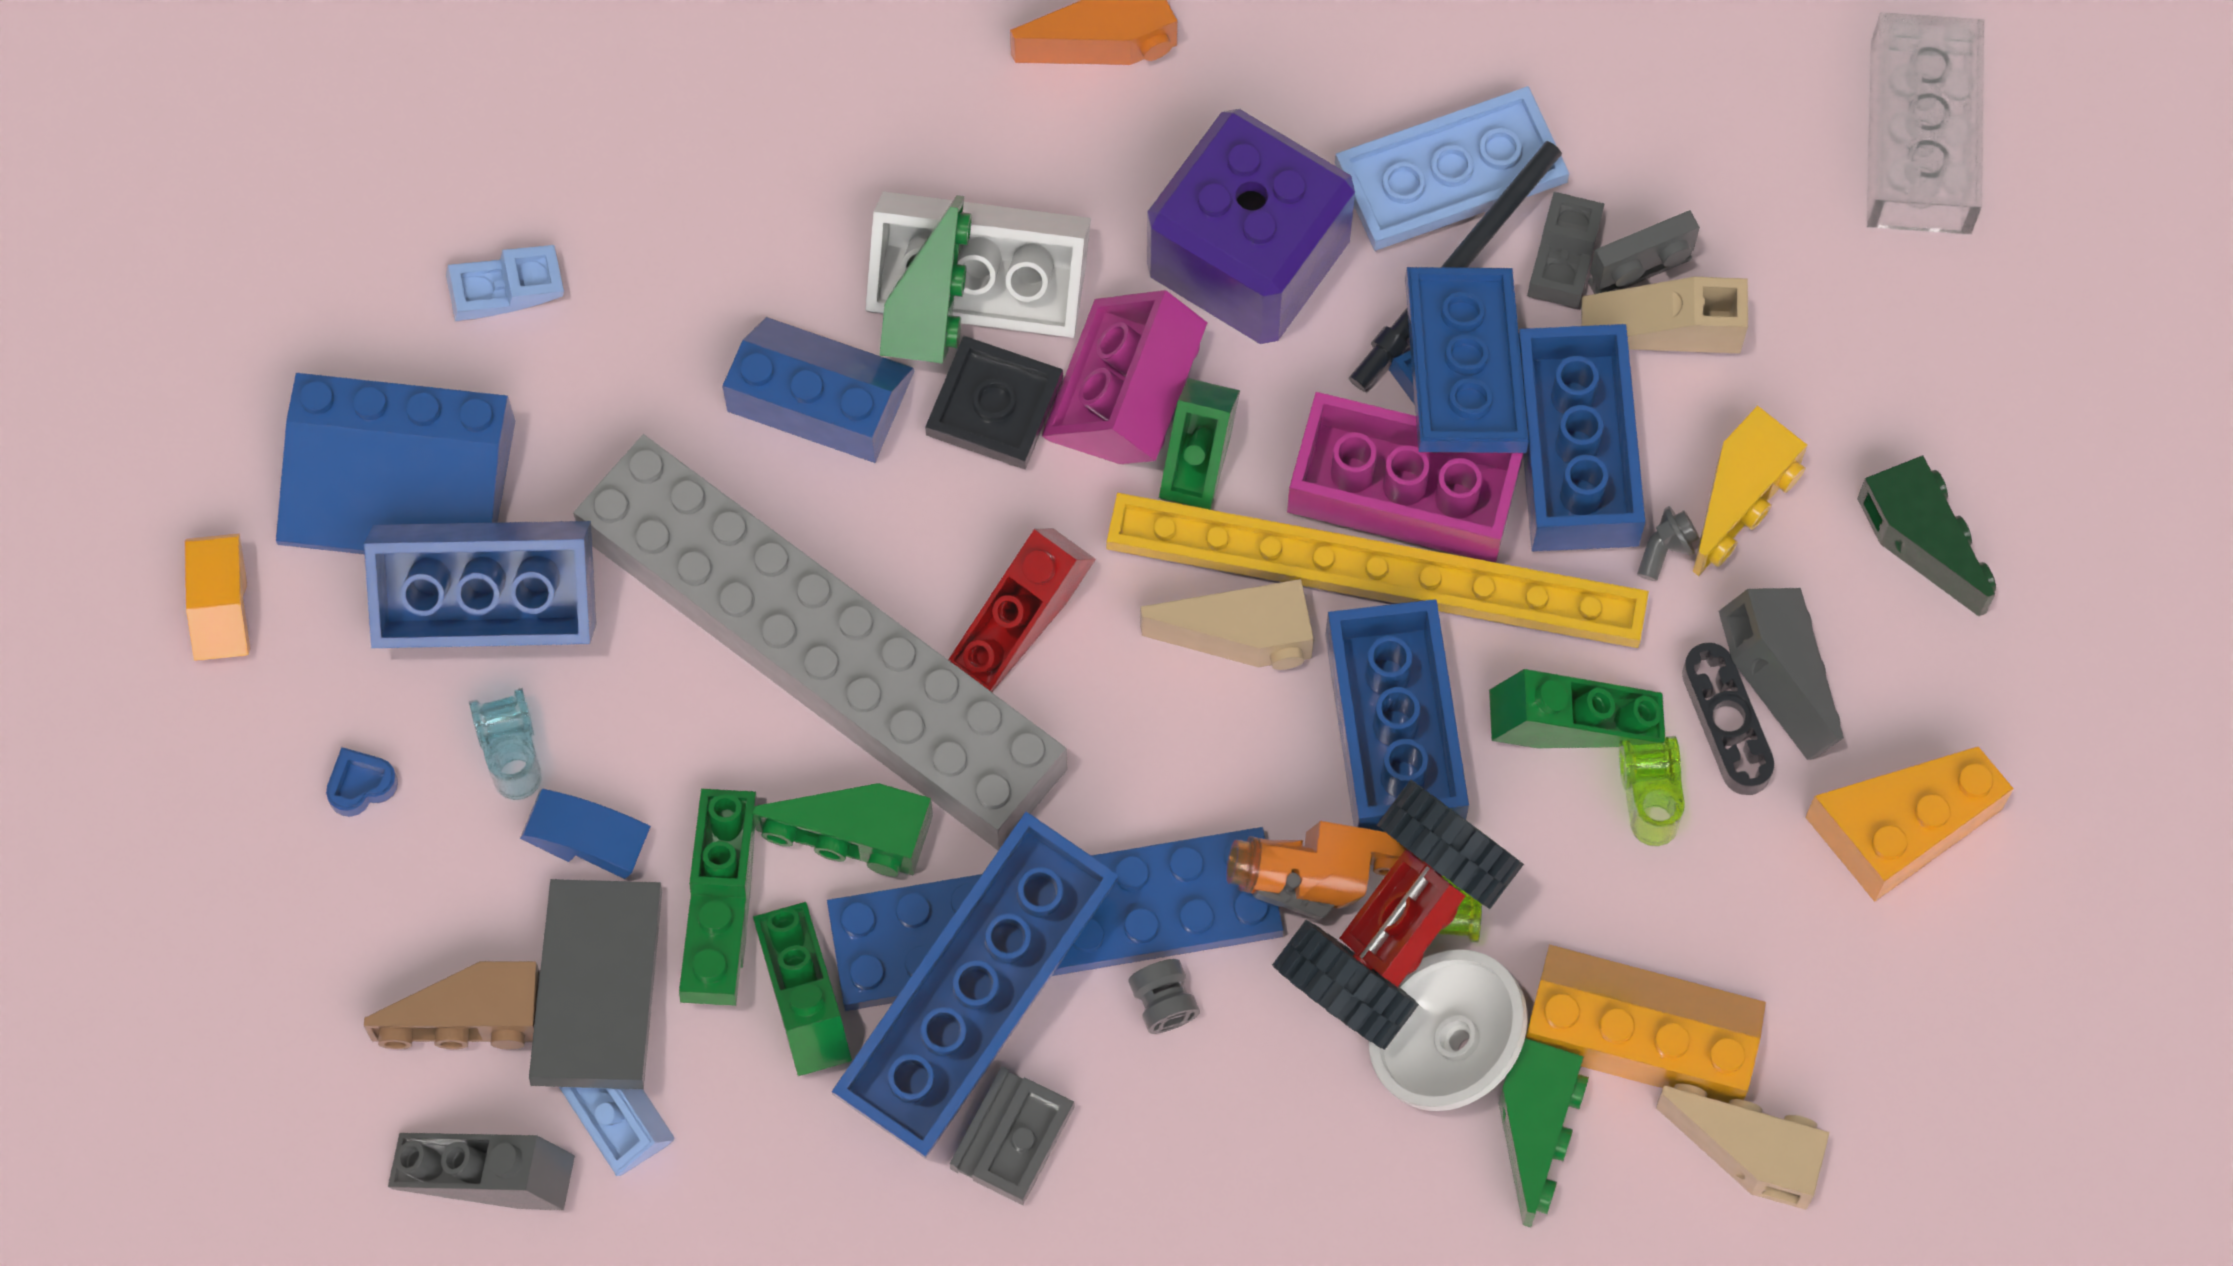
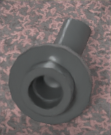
M1670 506L1664 509L1660 525L1656 527L1657 531L1650 537L1637 572L1638 576L1651 581H1657L1668 549L1690 556L1695 553L1692 542L1700 538L1685 510L1675 514Z

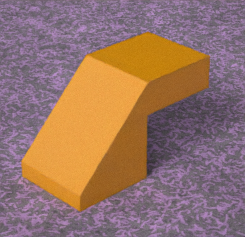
M240 533L185 539L186 613L194 661L249 655L251 648L243 601L248 584Z

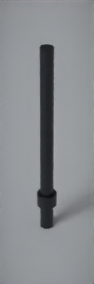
M1546 141L1441 267H1469L1560 158L1562 152L1556 145ZM1407 308L1391 327L1384 326L1371 342L1373 349L1349 376L1350 382L1358 389L1365 391L1389 361L1392 362L1394 358L1402 355L1409 347L1407 343L1409 339Z

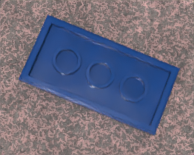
M1407 267L1405 286L1418 452L1526 453L1529 440L1513 268Z

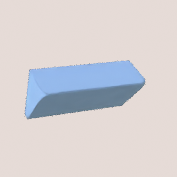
M559 1087L616 1176L625 1174L674 1141L673 1134L643 1089Z

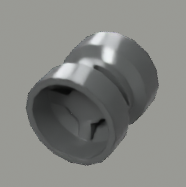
M1167 959L1148 965L1134 973L1128 980L1134 997L1143 1002L1145 1010L1142 1017L1148 1032L1151 1034L1163 1033L1181 1027L1200 1014L1194 995L1187 993L1183 983L1186 975L1178 959Z

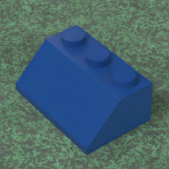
M766 317L742 340L722 387L727 412L876 463L914 374V368Z

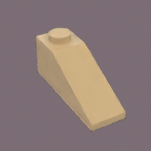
M1301 579L1140 607V628L1144 637L1258 668L1272 665V668L1276 670H1286L1297 667L1304 660L1312 658L1314 638Z

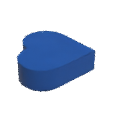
M341 747L327 784V799L336 813L347 817L356 816L366 810L369 803H381L391 798L397 790L398 779L394 768L388 761Z

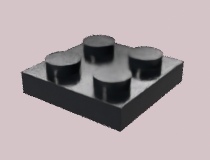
M963 335L925 426L926 436L1026 470L1063 380V369Z

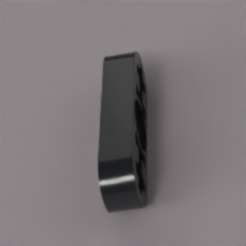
M1716 643L1699 644L1692 648L1686 657L1682 670L1684 684L1725 784L1732 791L1741 795L1757 794L1770 781L1774 770L1773 755L1737 667L1732 661L1731 654L1723 646ZM1701 660H1706L1710 667H1720L1715 679L1720 693H1717L1709 700L1705 698L1711 696L1713 690L1711 681L1707 674L1697 675L1696 673ZM1722 706L1733 707L1741 713L1743 725L1735 731H1724L1714 723L1713 712ZM1747 737H1750L1751 740H1746L1743 747L1746 759L1750 764L1759 762L1761 765L1758 767L1755 778H1750L1746 771L1737 772L1735 770L1738 768L1741 760L1737 744Z

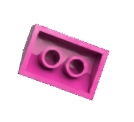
M1167 290L1094 299L1042 437L1049 442L1117 464L1156 461L1158 453L1164 446L1166 432L1192 363L1199 353L1200 342L1208 322Z

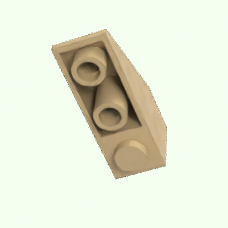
M1689 277L1582 296L1581 326L1626 324L1628 346L1631 350L1740 354L1748 329V278Z
M1676 1084L1674 1088L1664 1085L1656 1109L1743 1188L1755 1196L1804 1210L1807 1209L1815 1194L1830 1132L1817 1129V1123L1806 1117L1786 1115L1784 1119L1764 1114L1762 1113L1763 1109L1759 1105L1749 1101L1732 1099L1728 1104L1707 1098L1708 1094L1706 1091L1693 1085Z

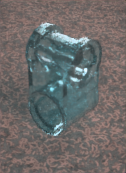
M523 688L515 689L513 696L482 704L477 699L469 701L481 749H483L486 765L497 792L511 800H521L531 796L539 788L542 776L533 739L535 735ZM521 760L526 762L525 767L515 774L501 772L503 767L511 761Z

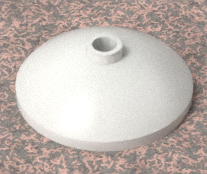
M1457 949L1438 952L1423 958L1418 968L1407 975L1399 985L1400 988L1416 1000L1419 1004L1385 1050L1369 1041L1370 1059L1381 1083L1402 1102L1415 1108L1429 1111L1456 1109L1468 1105L1489 1093L1505 1078L1515 1064L1521 1052L1527 1031L1526 1001L1513 975L1502 964L1486 954ZM1469 1038L1467 1044L1459 1050L1460 1044Z

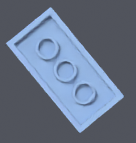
M1527 86L1336 153L1335 165L1352 176L1355 189L1354 207L1374 251L1488 211L1546 141L1554 145L1556 144L1531 90ZM1560 156L1528 196L1568 183L1569 171L1562 156Z

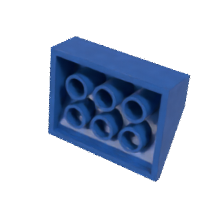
M296 373L285 429L276 532L277 545L364 554V542L373 525L498 523L516 422L508 395Z

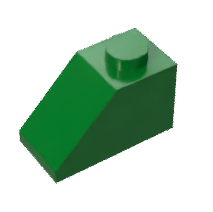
M1188 378L1177 402L1158 498L1211 510L1231 438L1240 390Z

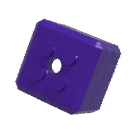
M1241 109L1221 112L1147 211V265L1150 278L1259 344L1279 341L1350 243L1355 199L1352 176ZM1246 191H1256L1262 194L1267 202L1260 209L1246 210L1238 204L1236 199Z

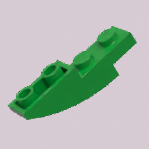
M701 789L689 882L691 897L679 986L680 1003L736 1006L740 968H743L748 925L755 835L752 813L756 806V791Z

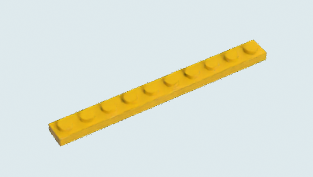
M1118 492L1106 541L1107 550L1279 582L1301 579L1302 586L1397 604L1437 599L1438 611L1633 648H1638L1640 644L1649 591Z

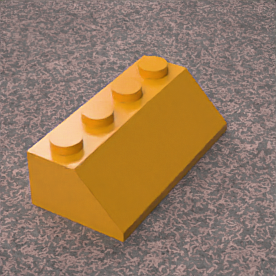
M1549 944L1525 1038L1584 1056L1581 1067L1663 1088L1664 1085L1672 1088L1676 1084L1693 1085L1706 1091L1708 1094L1707 1098L1729 1104L1730 1100H1744L1747 1095L1760 1044L1766 1002Z

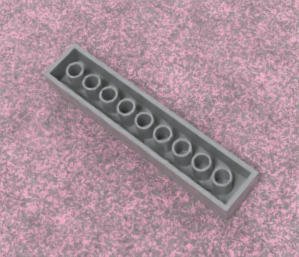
M643 434L573 512L575 521H591L592 546L923 795L931 798V801L999 851L1026 811L1031 814L1067 771V748L646 435Z

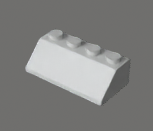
M882 192L873 213L865 311L884 312V304L891 291L953 200ZM964 202L963 212L972 214V223L968 245L960 244L958 264L966 265L967 272L963 297L954 296L953 316H960L962 324L1074 338L1086 270L1091 218Z

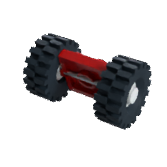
M1411 779L1377 823V826L1407 849L1404 850L1339 937L1347 946H1344L1317 925L1305 920L1272 964L1283 977L1307 994L1310 999L1321 1005L1327 1012L1341 1020L1346 1026L1384 1050L1419 1005L1399 985L1407 975L1418 968L1425 950L1440 930L1446 928L1453 921L1457 914L1458 906L1466 897L1442 876L1482 905L1491 909L1524 865L1511 853Z

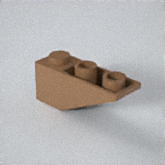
M479 961L365 1017L364 1028L372 1042H378L379 1046L388 1049H407L412 1047V1042H434L435 1046L443 1049H463L468 1047L469 1042H491V1046L499 1049H520L525 1046V1042H533L540 970L536 961Z

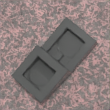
M1553 192L1527 296L1574 308L1579 307L1604 203Z

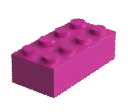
M1315 392L1289 486L1287 513L1496 563L1521 468L1523 453L1418 452L1416 416Z

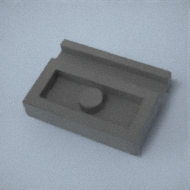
M1691 210L1595 249L1590 270L1592 278L1588 279V284L1593 293L1598 294L1624 289L1691 261V253L1694 250L1700 229Z
M1001 1066L950 1162V1170L956 1173L960 1172L972 1178L974 1182L1024 1205L1075 1108L1074 1101L1025 1077L1021 1078L1009 1072V1069Z

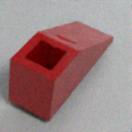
M1054 528L1034 529L948 660L989 691L993 692L1067 604L1096 559Z

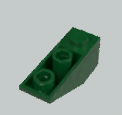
M1924 455L1866 477L1857 500L1879 543L1977 616L1986 614L1995 596V579L1989 566L1985 562H1978L1970 546L1972 544V537L1967 523L1960 515L1955 517L1947 502L1948 490L1942 475L1937 470L1931 471Z

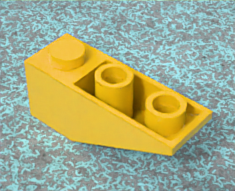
M1758 405L1723 442L1693 567V572L1698 576L1711 563L1716 567L1722 565L1738 544L1734 539L1745 526L1751 530L1757 527L1772 507V504L1768 502L1769 499L1779 489L1787 493L1806 470L1801 463L1807 444Z

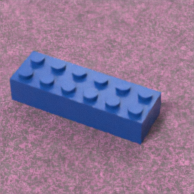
M1026 811L831 1091L832 1094L926 1159L1109 894L1119 875Z

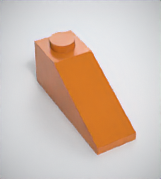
M1080 0L1011 29V56L1015 63L1132 65L1144 59L1153 61L1163 57L1172 47L1177 46L1178 21L1167 0Z

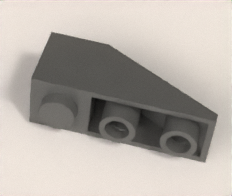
M1801 588L1747 589L1719 610L1732 661L1807 760L1815 759L1841 741L1844 737L1840 726V717L1835 709L1826 677L1825 665L1821 660L1812 629L1811 616L1806 608Z
M399 1133L388 1187L393 1190L515 1209L564 1210L575 1155L538 1135Z

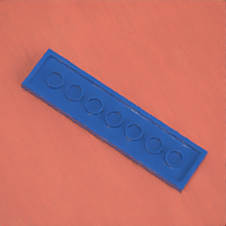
M1263 827L1091 855L1116 872L1119 877L1052 976L1283 937L1279 906L1256 899L1252 893L1246 892V876L1251 850L1254 842H1259V838L1265 839ZM982 874L827 900L845 1011L893 1003Z

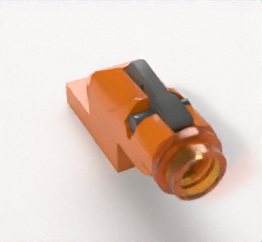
M1319 821L1306 832L1304 846L1303 840H1268L1251 836L1247 841L1235 840L1232 844L1227 863L1228 884L1239 885L1241 892L1252 893L1256 899L1321 920L1332 908H1344L1353 905L1366 895L1370 865L1373 866L1374 873L1386 876L1407 848L1386 832Z

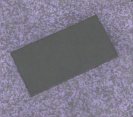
M550 879L529 1070L531 1086L644 1089L662 900L661 882Z

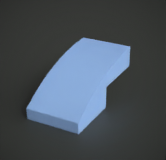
M554 245L502 250L500 260L448 265L446 271L455 321L514 312L562 297L564 293Z

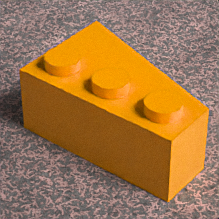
M1977 746L1816 795L1805 818L1875 902L1999 813L2004 808L2014 788L1980 747Z

